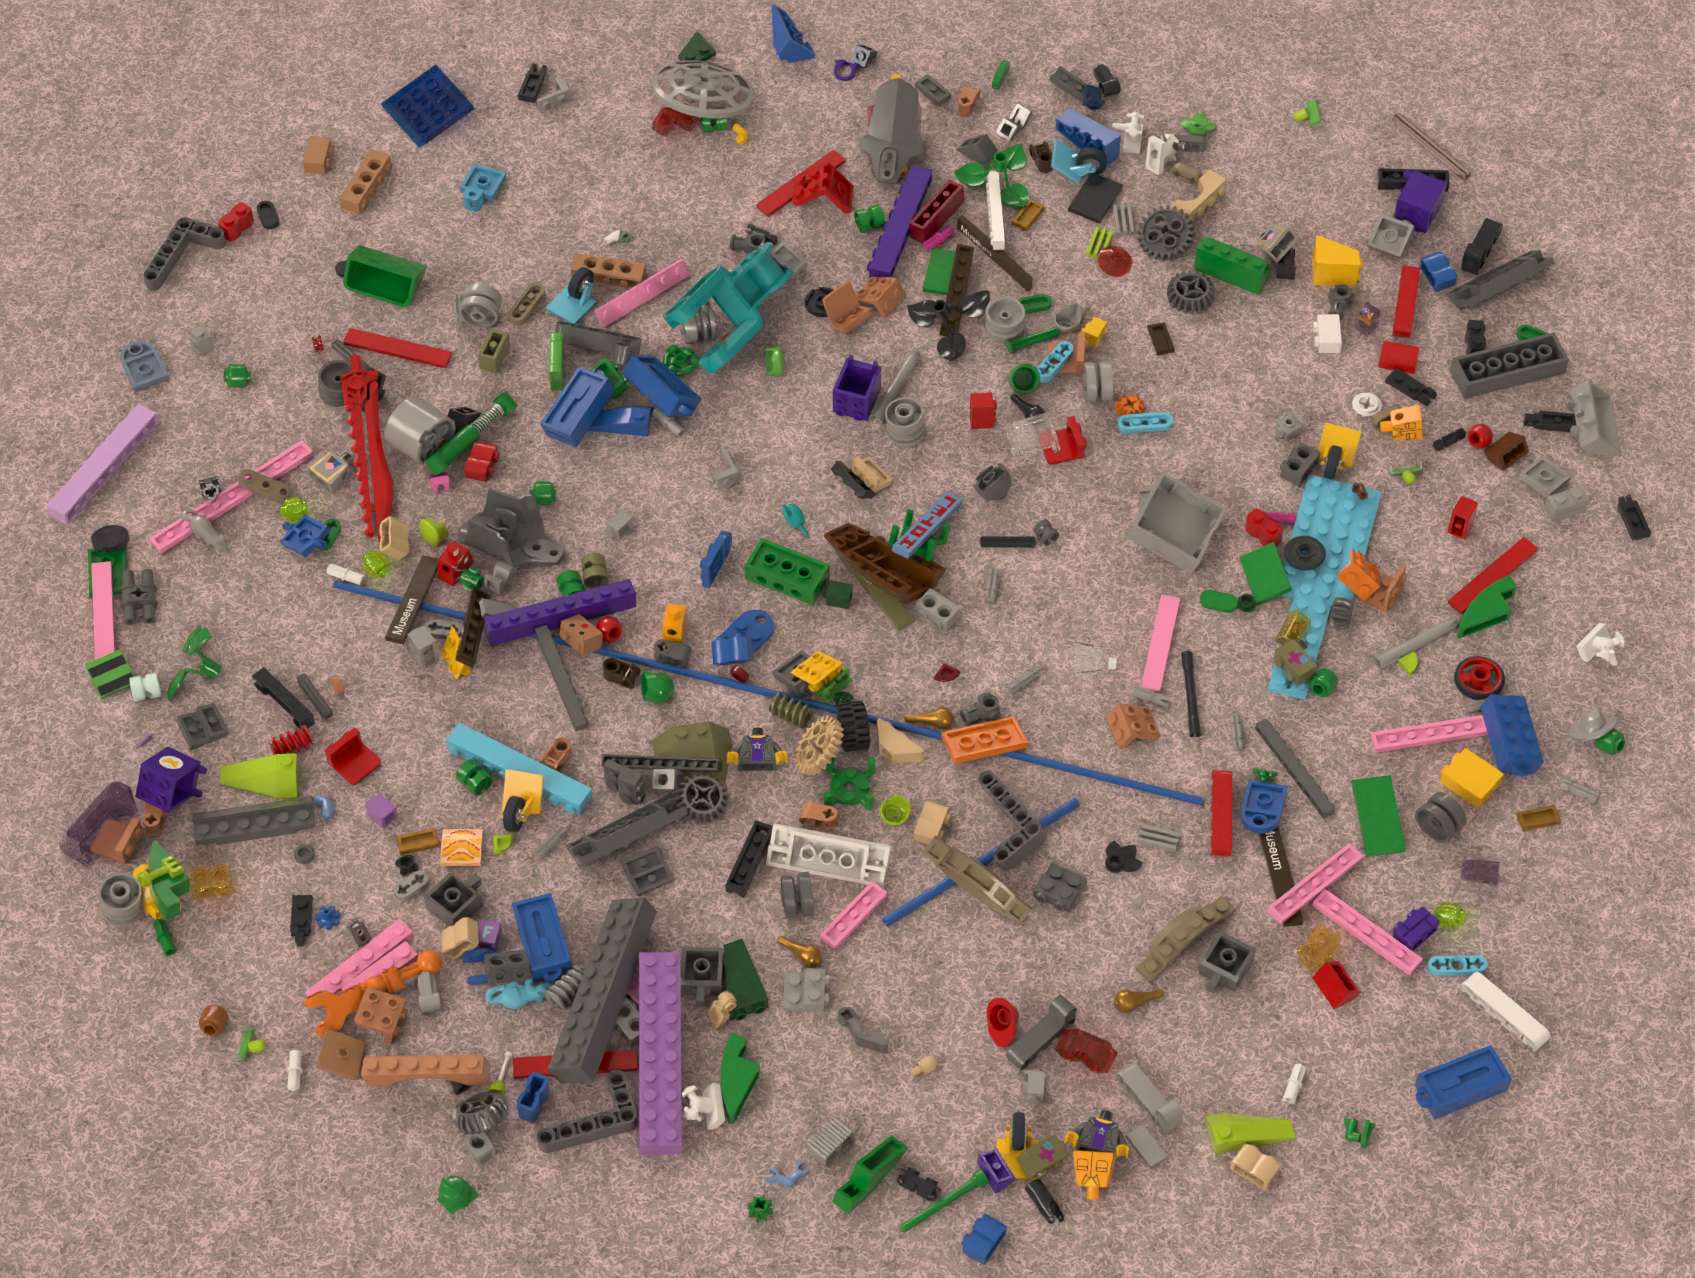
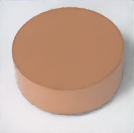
M340 676L330 677V683L335 694H342L344 686Z

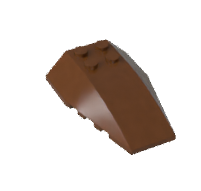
M850 523L824 533V538L851 567L886 594L893 596L899 602L906 605L921 598L930 588L933 589L946 571V568L932 560L927 561L921 555L912 554L907 559L893 552L892 547L885 542L886 538L881 536L873 537L869 531Z

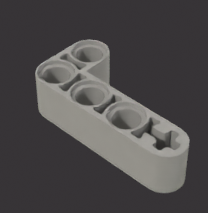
M1132 1062L1116 1073L1119 1083L1130 1096L1137 1100L1136 1103L1142 1111L1147 1112L1152 1123L1163 1132L1161 1133L1162 1135H1166L1182 1124L1183 1110L1175 1099L1167 1101L1136 1063Z

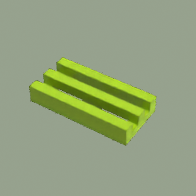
M1096 227L1086 256L1103 260L1113 231L1109 230L1107 232L1104 228L1099 230V227ZM1099 233L1101 235L1099 237L1098 243L1093 254L1091 252L1096 241L1097 235ZM1107 235L1101 255H1098L1103 238Z

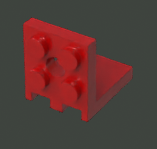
M826 162L795 176L792 203L797 207L825 195L843 213L848 214L852 208L854 185L830 162Z

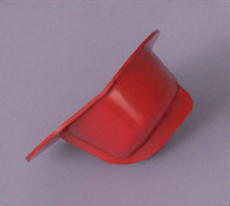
M997 997L992 999L987 1006L988 1033L996 1046L1005 1047L1014 1039L1019 1013L1016 1007L1006 999Z

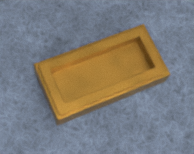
M1029 199L1028 204L1020 210L1011 224L1027 232L1043 212L1045 206Z
M1555 805L1521 811L1516 814L1522 831L1561 823Z
M436 828L396 836L400 855L440 847Z

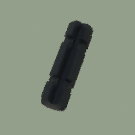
M748 224L745 232L749 235L760 233L765 236V242H771L773 245L778 242L777 236L770 235L769 232L759 227L756 228L753 224Z
M1459 428L1455 432L1453 431L1441 437V439L1435 440L1433 447L1436 451L1444 449V446L1448 447L1457 442V439L1465 438L1466 431L1463 428Z

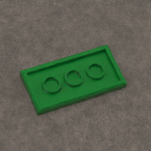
M1391 775L1352 780L1351 785L1366 857L1405 852L1406 848Z

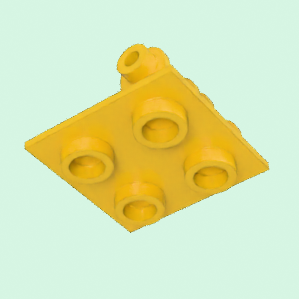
M451 627L441 650V655L443 659H446L450 673L454 674L457 680L461 674L464 676L469 675L471 668L455 660L460 638L454 627Z
M818 650L790 673L809 683L808 688L811 692H817L823 687V684L826 685L827 681L830 682L840 674L843 663Z

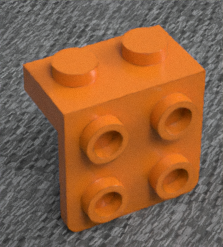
M1351 549L1349 551L1350 562L1337 574V578L1360 599L1365 601L1380 587L1379 569L1373 563L1369 564L1360 551L1356 552L1354 549Z

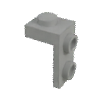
M561 76L555 78L557 92L537 99L539 112L550 110L556 105L565 104L571 100L570 86L567 81L564 82Z
M720 446V457L727 470L715 474V484L718 489L723 487L729 488L734 483L739 482L740 469L737 464L734 465L730 451H726L724 446Z

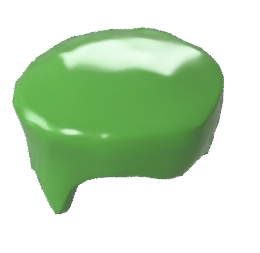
M781 347L765 349L764 351H768L765 354L766 374L771 376L783 375L785 358Z

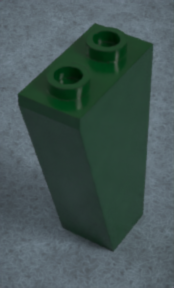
M743 938L723 945L727 991L732 993L737 1000V1006L733 1010L728 1011L730 1021L734 1019L742 1020L748 1014L754 1012L755 1014L764 1012L766 1008H769L768 997Z

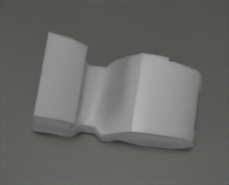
M504 559L498 561L493 575H485V589L498 595L503 593L505 586L509 584V581L516 574L517 567L510 566Z

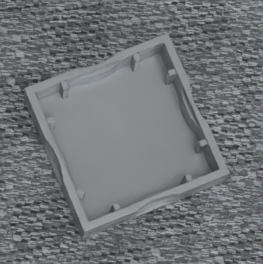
M1162 471L1152 486L1126 537L1181 569L1193 573L1200 563L1209 545L1210 538L1218 528L1227 508L1209 497L1193 491L1186 484Z

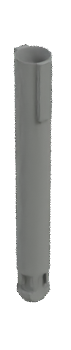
M913 348L912 352H909L882 399L878 401L869 418L871 421L877 417L880 420L879 424L882 425L885 420L886 407L895 400L919 359V349Z
M1458 615L1454 616V618L1450 617L1404 643L1381 652L1373 657L1374 663L1380 662V670L1387 668L1410 652L1456 629L1460 625L1461 617Z

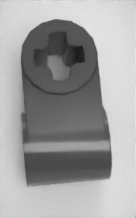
M661 639L654 644V659L659 662L686 668L692 649L684 643Z

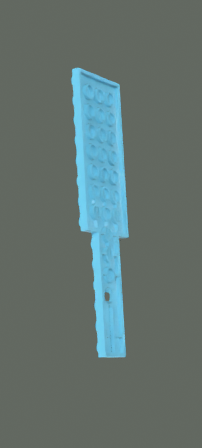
M1309 474L1291 539L1297 536H1310L1317 539L1324 546L1326 557L1324 562L1313 570L1294 568L1285 558L1283 566L1292 591L1281 596L1293 599L1288 619L1292 616L1294 623L1297 618L1306 621V625L1297 642L1306 644L1307 649L1304 651L1316 664L1334 599L1336 597H1344L1353 601L1355 594L1337 578V574L1350 562L1349 551L1351 549H1354L1356 552L1360 551L1365 556L1382 491L1365 488L1368 497L1365 500H1360L1357 497V493L1352 492L1353 484ZM1307 550L1300 551V554L1303 556L1310 554ZM1290 629L1287 633L1289 637L1292 632V629ZM1274 665L1268 691L1306 700L1310 680L1296 687L1293 682L1287 679L1282 669Z

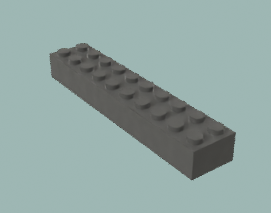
M645 897L612 900L547 1069L560 1083L593 1082L638 964L639 952H642L657 913Z

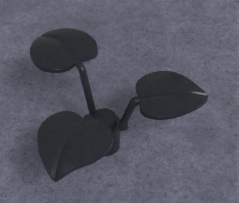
M985 290L966 296L960 303L962 310L953 307L951 304L947 305L944 300H937L936 302L924 300L908 305L907 309L910 318L919 327L931 326L934 318L937 317L943 320L949 336L939 340L937 351L942 358L954 361L965 351L966 339L961 333L952 334L946 320L950 317L951 309L961 314L967 313L968 317L973 319L979 318L986 313V307L990 302V292Z

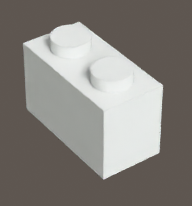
M1339 314L1317 315L1316 322H1313V333L1317 335L1314 337V347H1318V353H1340L1342 339Z

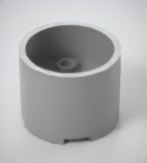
M412 396L400 403L393 411L386 424L384 436L388 444L416 463L427 466L424 460L454 436L455 422L421 398Z

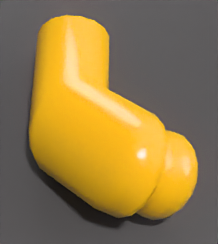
M735 123L732 130L738 134L736 137L737 143L743 145L747 142L749 133L741 125Z

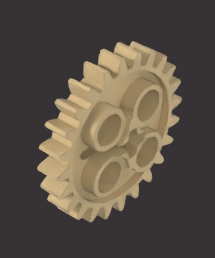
M829 715L827 717L822 716L821 719L817 718L816 724L812 722L810 729L806 728L807 733L802 734L803 739L798 741L800 746L795 749L798 753L794 755L797 758L794 763L797 764L796 768L798 771L808 776H815L816 772L820 774L822 768L826 769L827 763L831 764V758H835V752L840 750L838 745L843 742L840 738L844 736L841 733L844 728L841 727L839 720Z

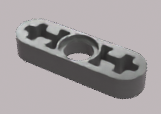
M1165 134L1157 137L1164 142L1167 141ZM1174 135L1179 142H1185L1186 144L1178 145L1174 142L1172 145L1173 150L1204 152L1207 149V139L1204 136Z

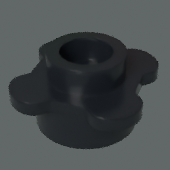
M403 855L395 862L402 876H406L411 871L418 870V864L414 862L413 855Z

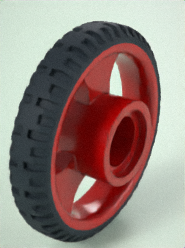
M1473 656L1464 659L1458 664L1454 674V681L1456 687L1463 695L1474 700L1487 699L1490 694L1499 695L1504 687L1505 675L1500 665L1490 658ZM1476 665L1472 668L1471 674L1463 671L1468 666ZM1490 671H1494L1498 678L1496 687L1489 684ZM1469 682V685L1471 686V688H1473V689H1475V690H1479V691H1480V690H1483V692L1473 691V690L1469 689V688L1465 685V683Z

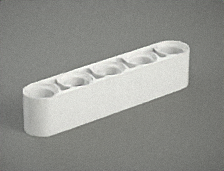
M1474 972L1461 984L1462 992L1468 993L1470 998L1478 1005L1481 1004L1488 1014L1494 1019L1500 1020L1502 1022L1501 1025L1510 1032L1513 1031L1517 1038L1525 1045L1528 1044L1532 1047V1051L1536 1052L1551 1038L1549 1031L1481 973Z

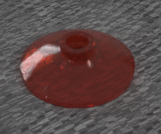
M1107 246L1100 251L1098 264L1106 274L1120 277L1126 275L1131 270L1132 258L1121 247Z

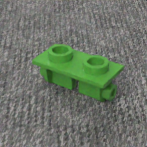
M847 667L842 668L839 675L830 682L827 681L826 685L823 684V687L817 692L814 691V693L825 703L829 704L852 680L849 676L850 670Z

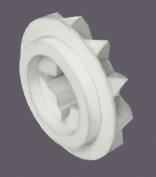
M1360 393L1354 397L1352 402V409L1356 411V415L1361 414L1362 417L1369 416L1371 418L1374 414L1381 411L1382 407L1381 400L1372 393ZM1367 401H1369L1370 407H1368V409H1365L1364 405L1367 403Z

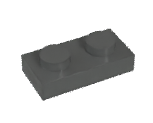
M928 74L915 82V88L937 106L951 98V93Z

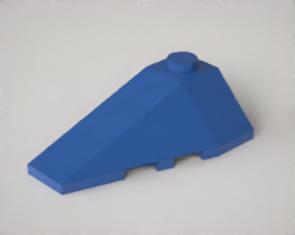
M773 4L771 6L773 46L777 52L776 55L781 60L785 59L790 63L814 58L815 53L812 46L807 41L804 44L801 38L804 35L794 27L796 24L787 12Z

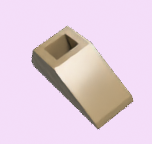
M881 718L877 720L880 754L894 764L922 762L924 760V749L920 744L911 741L905 733L897 731L888 721H884Z

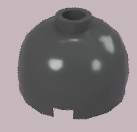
M1000 463L995 468L992 465L987 467L977 476L976 480L978 482L973 486L982 498L998 500L1008 494L1012 483L1011 476L1004 465Z

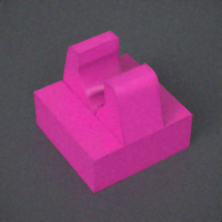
M443 472L436 476L430 474L431 486L435 493H438L437 487L439 484L444 485L445 491L449 490L448 472Z

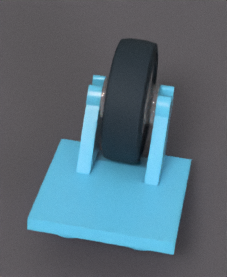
M1055 140L1051 167L1073 181L1080 183L1081 177L1086 174L1095 173L1099 175L1103 173L1107 167V156L1103 151L1096 148H1085L1078 153L1059 140Z
M586 267L579 268L570 277L569 284L546 307V310L566 322L577 324L596 304V301L591 298V289L594 282L593 271Z

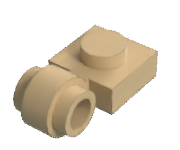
M729 991L722 992L718 996L719 1000L713 1001L707 1012L716 1029L724 1027L730 1017L728 1011L733 1010L737 1006V1000Z

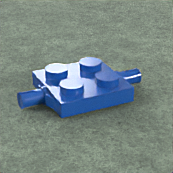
M304 514L294 524L287 521L283 523V529L288 531L280 542L288 549L306 558L316 546L321 549L327 547V542L323 541V539L331 530L321 522Z

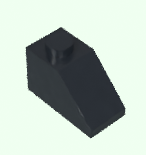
M463 406L450 408L447 416L455 422L456 434L467 424L473 423L481 413Z

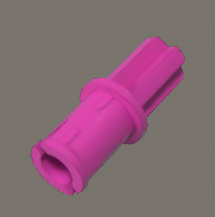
M948 225L941 231L935 232L932 237L923 242L924 249L930 251L939 244L942 245L946 239L955 234L954 230L948 232L953 228Z

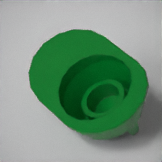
M450 1176L442 1178L437 1200L453 1214L465 1206L468 1207V1204L478 1198L479 1194L462 1178Z

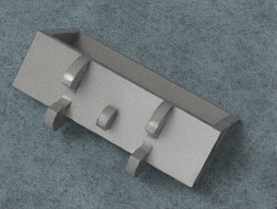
M1586 380L1570 389L1572 400L1568 399L1565 404L1568 410L1574 411L1577 426L1573 425L1570 428L1572 436L1579 438L1581 449L1589 454H1622L1611 394L1590 380Z

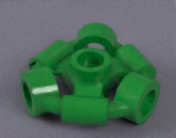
M671 345L667 348L666 355L663 356V364L677 376H685L692 373L694 368H698V356L694 354V351L686 347L679 348L677 345ZM687 358H691V366L687 365Z

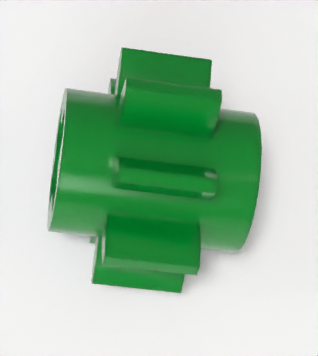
M473 567L463 571L460 577V582L464 584L463 589L471 591L473 586L478 589L481 588L484 577L480 575L481 570Z
M762 1195V1197L753 1196V1202L747 1203V1207L750 1210L748 1212L749 1217L754 1216L757 1223L759 1219L768 1221V1214L773 1215V1209L770 1208L772 1200L767 1201L765 1195Z

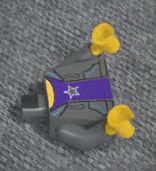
M760 727L753 728L752 735H745L743 741L738 743L732 752L727 753V764L735 762V765H738L739 760V771H776V764L782 761L788 763L787 752L783 751L777 742H773L770 735H763V729Z
M1102 1110L1099 1118L1089 1117L1087 1122H1082L1072 1132H1067L1064 1143L1071 1142L1074 1148L1077 1144L1076 1150L1116 1153V1158L1122 1155L1126 1157L1125 1159H1128L1129 1147L1123 1132L1118 1130L1119 1124L1111 1121L1113 1114L1110 1111Z

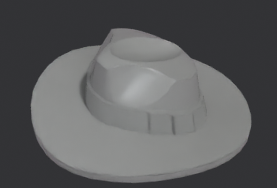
M1593 708L1584 711L1581 718L1572 724L1569 735L1577 741L1594 740L1611 731L1618 721L1613 717L1603 715L1601 708Z

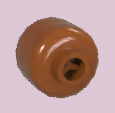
M209 1005L202 1011L199 1027L209 1036L221 1034L227 1024L228 1014L219 1005Z

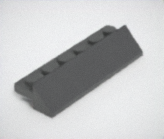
M1530 250L1445 294L1460 311L1466 308L1471 309L1476 307L1478 302L1488 301L1492 298V295L1504 293L1506 288L1515 287L1521 284L1520 281L1535 277V273L1549 270V266L1555 264L1553 257H1543L1541 250Z
M668 794L565 846L578 867L590 866L596 862V859L608 857L613 854L614 850L618 848L624 849L631 845L630 842L636 839L642 840L648 837V833L654 830L660 831L666 827V824L682 820L683 816L687 815L688 812L685 806H677L679 803L676 801V796Z
M308 796L194 813L192 822L195 844L216 842L217 845L294 834L296 830L314 828L313 798Z

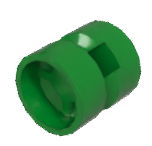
M701 117L703 133L713 132L714 129L717 131L728 129L727 118H714V122H710L713 118Z
M879 204L868 207V210L864 208L854 211L855 222L861 233L871 230L872 227L875 229L882 227L886 222L883 210Z
M575 570L565 571L556 579L561 597L585 591L580 574Z
M473 759L464 762L456 772V779L464 786H467V789L475 796H480L482 794L481 791L483 789L487 790L493 782V777Z

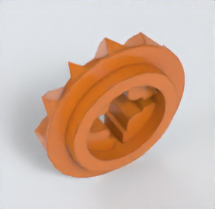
M1132 393L1118 397L1115 403L1116 412L1120 416L1142 414L1145 408L1144 400H1141L1139 395L1133 396ZM1127 401L1130 405H1133V409L1127 406Z

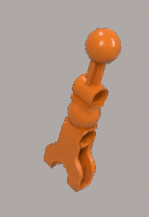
M425 950L418 956L417 962L401 970H398V967H392L378 974V976L368 977L363 984L358 983L336 994L319 990L307 996L303 1000L306 1007L315 1008L323 1005L326 1009L327 1015L325 1020L315 1027L317 1036H324L327 1029L333 1031L341 1029L346 1016L358 1010L367 988L391 994L405 987L403 981L422 972L429 971L436 974L442 966V959L436 951Z

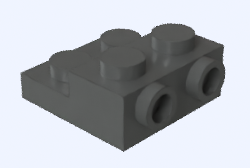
M802 650L772 671L774 677L784 683L787 690L798 698L811 692L808 688L809 683L790 673L798 665L811 657Z
M607 759L604 763L607 787L613 791L619 790V798L626 804L633 803L637 805L642 803L646 795L642 773Z
M1051 863L1046 873L1042 874L1035 886L1033 896L1041 903L1047 902L1053 905L1058 911L1063 912L1065 910L1070 912L1087 883V879Z

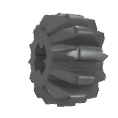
M1336 597L1334 599L1329 619L1331 627L1340 630L1349 627L1353 610L1352 600L1344 597Z

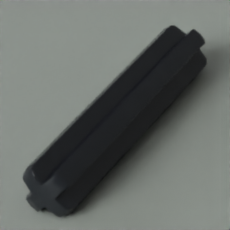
M982 536L980 538L981 547L1034 548L1036 546V538L1034 536Z

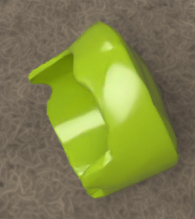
M424 518L419 522L420 535L426 543L433 547L439 545L449 535V531L446 530V523L439 524L430 518Z

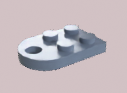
M135 341L126 345L121 351V363L134 391L169 379L168 373L155 347L151 343ZM140 349L139 352L132 353L133 350Z

